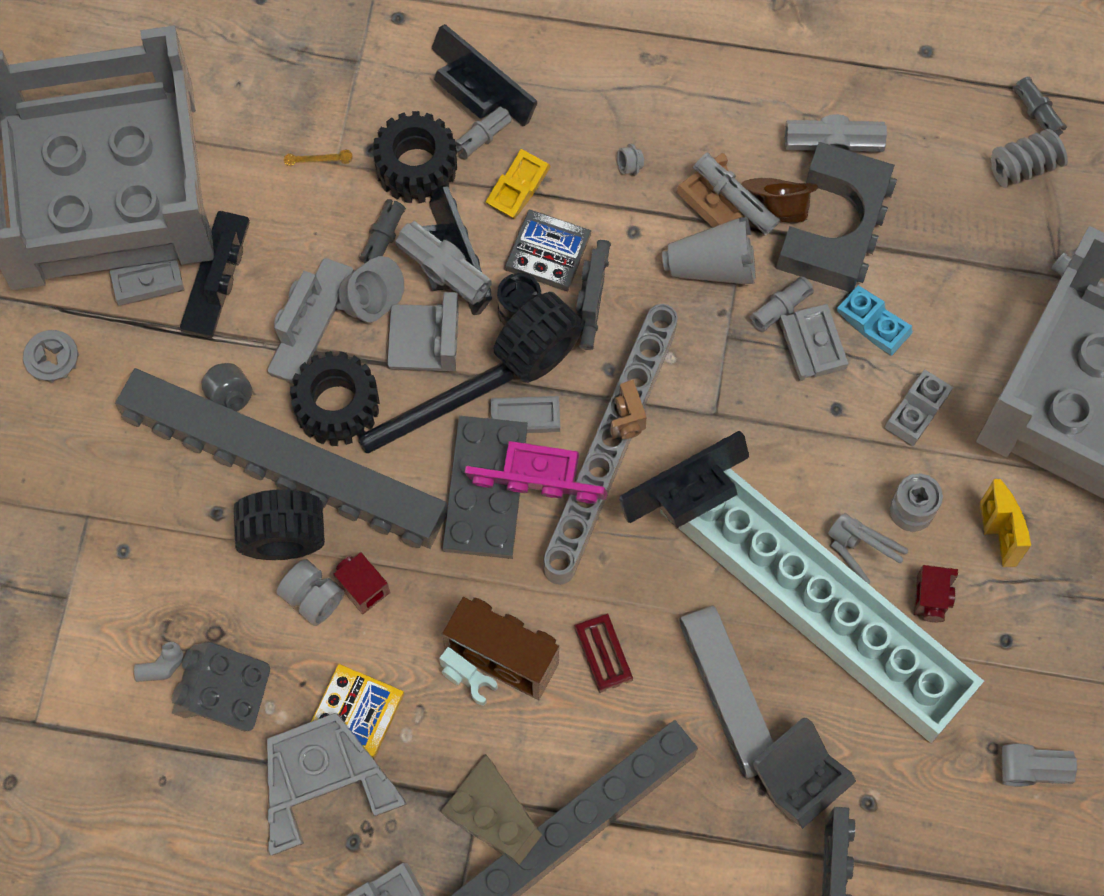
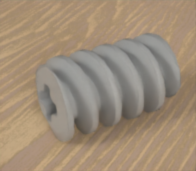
M1045 129L1040 134L1029 135L1028 139L1025 137L1018 139L1016 143H1007L1005 147L994 148L991 154L993 175L1003 188L1008 187V178L1015 185L1020 183V174L1025 180H1029L1032 178V170L1039 176L1044 173V166L1048 171H1053L1056 168V162L1061 167L1067 166L1068 163L1063 142L1051 129Z

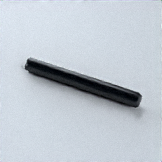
M502 362L361 434L358 437L359 443L365 453H371L513 380L514 373Z

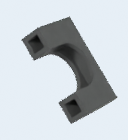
M818 142L806 183L817 184L818 189L840 195L850 201L858 212L860 225L852 233L837 238L823 237L789 226L776 269L797 276H803L806 279L848 292L854 290L856 282L863 283L869 264L863 262L866 253L873 255L879 235L872 234L875 224L882 226L888 207L882 205L884 197H892L897 182L896 178L891 177L895 165Z

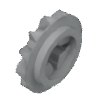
M47 330L36 334L29 340L23 352V362L27 371L38 381L46 380L53 383L56 379L67 378L68 373L72 369H76L79 353L74 340L68 334L58 330ZM44 348H47L53 354L60 352L56 356L58 360L57 365L52 364L50 361L44 362L47 359Z

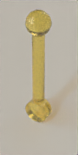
M347 149L342 150L339 154L295 156L289 153L284 156V163L287 166H293L295 163L340 160L343 164H349L352 161V152Z

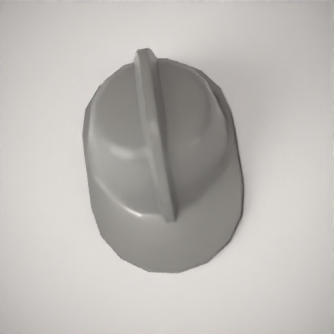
M378 256L370 259L341 282L339 287L340 302L336 305V308L338 310H345L351 317L359 318L364 322L372 323L391 310L392 305H397L402 298L404 277L401 269L389 257Z

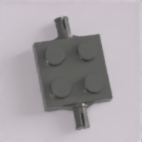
M598 240L597 248L592 250L591 261L584 260L582 288L578 294L576 307L577 315L584 322L579 345L584 350L594 349L596 331H598L597 321L604 285L605 268L609 266L608 257L611 243L607 240Z

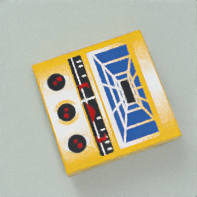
M338 664L312 721L338 713L372 758L375 759L403 699L404 691Z

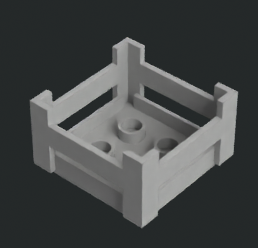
M175 25L140 30L142 46L9 65L3 51L0 50V140L3 141L11 226L6 228L0 164V270L11 290L46 285L45 279L174 259H179L181 265L213 260L212 233L203 205L192 112H196L193 86ZM145 72H153L156 81L149 84L25 101L21 93L22 90Z
M1089 226L1060 278L976 442L1005 457H1008L1010 452L1104 499V290L1096 287L1099 280L1104 278V233Z

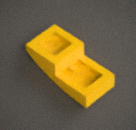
M520 149L506 175L502 174L487 198L486 204L515 219L531 199L551 166L527 151Z

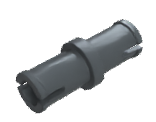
M1025 77L1018 81L1013 90L1028 108L1027 113L1031 119H1036L1043 130L1051 129L1060 136L1063 133L1062 130H1066L1067 126L1053 110V103L1049 97L1042 95L1031 77Z
M392 199L385 201V206L377 223L372 224L369 230L371 233L370 238L359 257L362 262L366 263L370 259L383 256L388 244L394 242L396 237L394 231L406 210L405 206L398 201H394L393 205Z

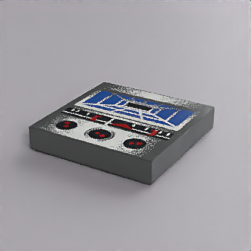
M529 209L505 265L506 271L526 273L534 277L538 282L568 292L590 239L591 230Z

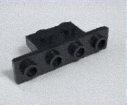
M446 24L440 26L432 45V50L448 64L436 71L434 81L480 119L489 115L498 107L507 109L509 115L522 126L529 124L537 106V100Z
M441 186L430 201V207L437 225L422 227L441 242L447 240L454 244L463 253L466 261L482 272L479 258L474 253L468 238V230L463 225L457 210L456 200L452 197L448 186ZM428 276L433 291L451 289L446 284H437ZM490 288L480 302H476L474 305L468 302L473 315H480L491 302Z
M224 211L217 212L211 230L214 258L213 260L203 261L200 264L181 321L180 329L182 332L207 338L214 336L226 296L230 295L233 287V274L236 265H239L242 259L243 243L250 224L248 217Z
M737 431L622 494L619 497V501L627 522L632 523L660 508L677 529L738 495L735 484L724 471L749 458L745 435L741 431Z

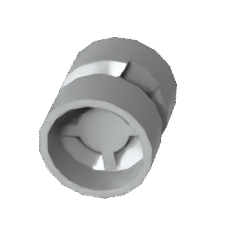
M921 473L911 474L903 479L890 505L891 518L898 527L906 531L916 532L930 525L943 499L942 489L938 482L929 475Z
M308 559L297 563L285 575L277 588V595L291 607L299 606V614L313 626L321 624L334 612L345 593L330 578L322 579V571Z

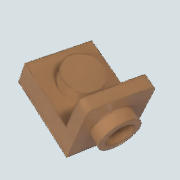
M630 380L620 384V396L615 397L621 418L611 421V435L613 439L622 437V439L634 438L641 434L642 430L646 429L647 417L634 380Z

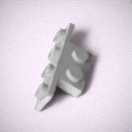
M325 258L316 274L303 271L300 279L293 282L289 291V300L285 308L279 310L274 321V329L281 343L267 369L271 376L293 383L292 379L295 373L301 375L300 366L304 362L309 364L336 310V305L340 302V284L345 277L354 272L352 267Z

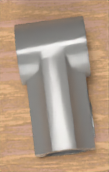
M1008 744L1002 746V778L1004 785L1023 787L1036 783L1073 784L1075 782L1077 758H1075L1074 751L1037 750L1034 746L1028 744Z

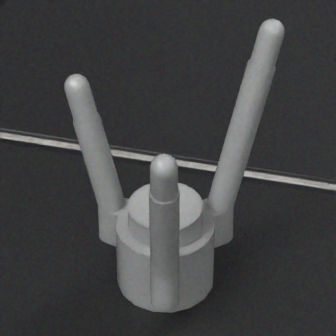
M846 513L837 519L828 533L835 540L831 547L839 552L851 569L868 584H870V580L848 552L847 546L854 549L863 540L898 563L903 562V557L893 550L902 554L908 553V549L870 529Z

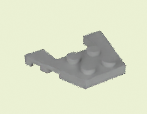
M333 713L267 739L268 823H270V841H268L270 855H276L304 844L292 810L293 806L356 782L362 781L374 816L407 805L404 797L338 713Z

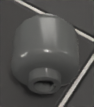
M232 363L217 364L211 367L202 380V391L207 399L234 411L244 408L252 396V386L243 371Z

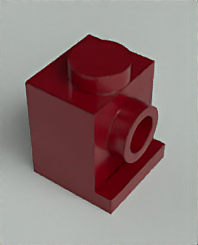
M922 565L917 574L914 615L923 616V619L928 622L938 623L945 621V613L948 608H953L956 591L955 587L950 586L958 577V569Z

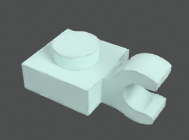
M447 647L440 656V665L443 668L442 674L456 685L462 682L466 686L471 687L472 698L477 704L484 706L487 703L486 698L478 693L482 686H489L494 691L498 689V684L492 677L481 674L477 671V667L451 648Z

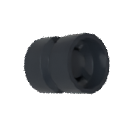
M514 273L505 277L499 284L497 292L498 315L504 326L523 305L541 295L540 285L534 277L526 273Z

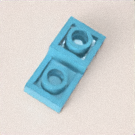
M859 285L837 307L838 313L873 344L891 356L913 333L912 325L886 310L883 300Z

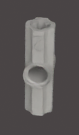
M833 114L825 116L821 121L787 120L785 125L786 150L816 151L818 142L848 151L884 152L886 148L887 126L885 122L849 121L847 116Z
M415 221L410 224L407 223L400 231L395 241L396 246L417 261L423 271L439 285H448L472 305L480 302L485 297L492 285L491 279L467 262L463 253L454 244L447 240L441 242Z

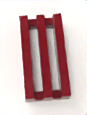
M608 613L575 625V631L599 693L611 687L616 688L622 683L626 682L627 684L633 681V676ZM598 625H604L622 675L616 676L597 627ZM587 629L591 630L609 677L608 680L604 681L585 633Z

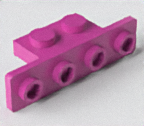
M509 441L504 471L466 466L465 468L466 476L473 480V485L479 487L493 488L494 483L507 485V490L517 493H527L529 488L542 490L541 495L550 498L560 499L563 494L575 495L577 501L589 504H596L597 499L606 500L607 498L605 487L574 482L579 459L578 451Z

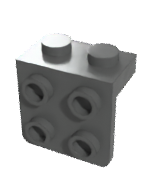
M209 641L193 645L186 652L182 662V668L185 670L181 683H178L172 695V703H174L172 714L182 718L201 716L244 732L251 731L255 726L270 674L269 664Z
M802 718L754 761V767L776 808L802 829L856 782L852 772L828 754L813 722L808 718Z

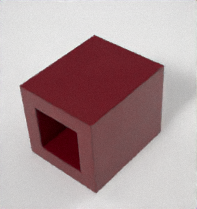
M362 552L355 557L348 556L342 560L336 567L337 571L333 574L336 584L344 590L345 595L362 615L390 594L387 581Z

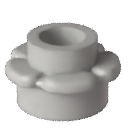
M632 143L628 144L627 147L619 148L617 164L622 174L636 176L639 173V169H642L644 166V156L642 151L635 149L636 147Z

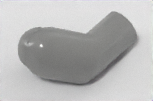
M168 642L162 646L161 655L155 663L135 664L134 675L136 682L166 680L170 678L183 661V651L180 649V646L175 642Z

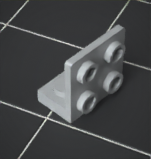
M444 292L443 304H437V306L396 304L391 306L388 349L389 369L456 371L459 315L457 293Z

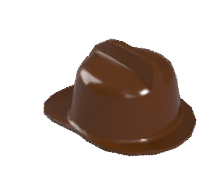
M754 178L741 183L750 193L761 195L764 206L779 218L780 222H804L807 220L811 192L818 189L817 184L795 183L774 178Z

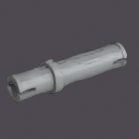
M708 152L696 162L693 168L714 186L713 191L727 198L765 236L778 225L780 219L735 179L736 175L732 171L728 172Z

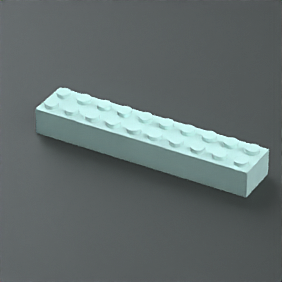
M732 469L724 471L735 484L738 495L680 526L679 529L926 740L932 743L979 689L984 680ZM660 510V513L667 518L663 511Z

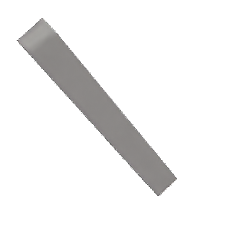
M657 304L649 310L576 483L605 487L608 496L632 439L616 438L620 444L615 447H609L603 442L606 438L612 437L611 421L621 418L616 413L618 408L615 397L620 396L621 383L635 378L641 379L645 385L636 388L643 408H645L675 337L678 317L673 307L667 304ZM661 320L667 322L669 326L667 328H658L653 323ZM650 349L655 351L657 355L649 358L642 355L641 352ZM601 467L608 473L604 477H595L590 471L593 468ZM575 495L569 496L544 557V573L546 578L553 584H566L575 575L606 500L597 499V503L592 507L583 508L578 505ZM569 528H577L581 531L582 535L577 539H569L564 535V532ZM555 559H564L568 562L569 566L565 570L559 571L552 568L550 564Z

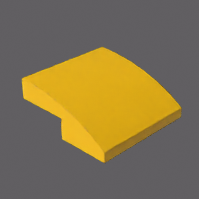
M993 479L980 501L984 535L998 534L1002 567H1017L1031 547L1029 531L1022 511L1009 488L1001 479Z

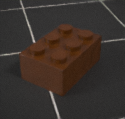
M462 597L442 633L444 649L446 650L447 647L451 648L477 667L478 670L539 701L559 665L560 646L555 644L556 639L546 632L537 630L534 633L524 628V623L510 614H505L503 617L491 611L492 607L479 598H473L471 601Z

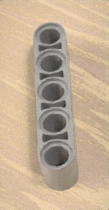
M713 605L679 618L682 632L738 766L745 779L756 776L758 773L754 767L755 759L774 742L721 618Z

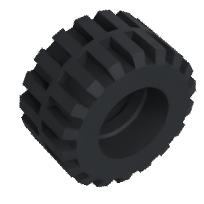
M412 111V116H406L404 112L398 114L399 119L396 121L393 118L387 120V128L381 126L377 132L378 138H374L373 155L378 181L382 183V188L386 192L391 190L392 197L399 199L403 196L404 202L412 203V199H418L419 203L426 202L425 198L429 196L433 198L441 186L449 187V182H454L456 177L455 171L457 170L456 143L449 127L445 128V122L440 118L434 121L433 115L426 113L425 116H420L419 111ZM413 149L425 150L433 155L429 161L417 166L406 165L398 160L403 153Z
M554 292L543 293L523 305L509 319L497 337L493 348L494 354L522 382H532L546 375L568 355L581 335L584 322Z
M332 351L325 352L326 357L319 359L317 354L311 357L312 363L310 365L304 362L300 366L301 375L295 373L292 379L294 386H290V395L297 422L300 428H304V432L308 437L311 438L315 435L318 443L324 444L326 440H330L331 446H338V441L345 440L346 445L353 443L352 437L356 435L359 437L365 433V427L371 430L375 424L374 417H378V404L380 402L375 377L371 375L368 365L366 363L361 365L360 358L355 355L348 359L347 352L340 351L338 356H333ZM332 387H344L355 394L351 403L340 410L329 411L316 405L320 394Z
M289 489L261 491L239 499L234 504L236 551L255 559L288 560L304 557L320 550L325 544L322 500L310 493Z

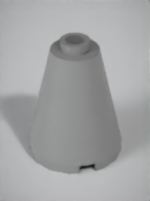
M737 218L669 243L668 251H663L662 253L664 270L671 271L672 277L747 285L754 284L756 276L753 245H751L750 238L747 237V235H751L748 218Z

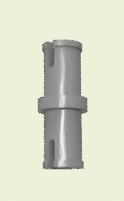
M798 277L795 282L782 292L777 291L772 294L771 300L752 313L750 315L751 322L760 332H765L767 328L780 319L781 315L786 314L788 316L792 314L796 305L814 293V289H811L813 287L812 284L805 277Z

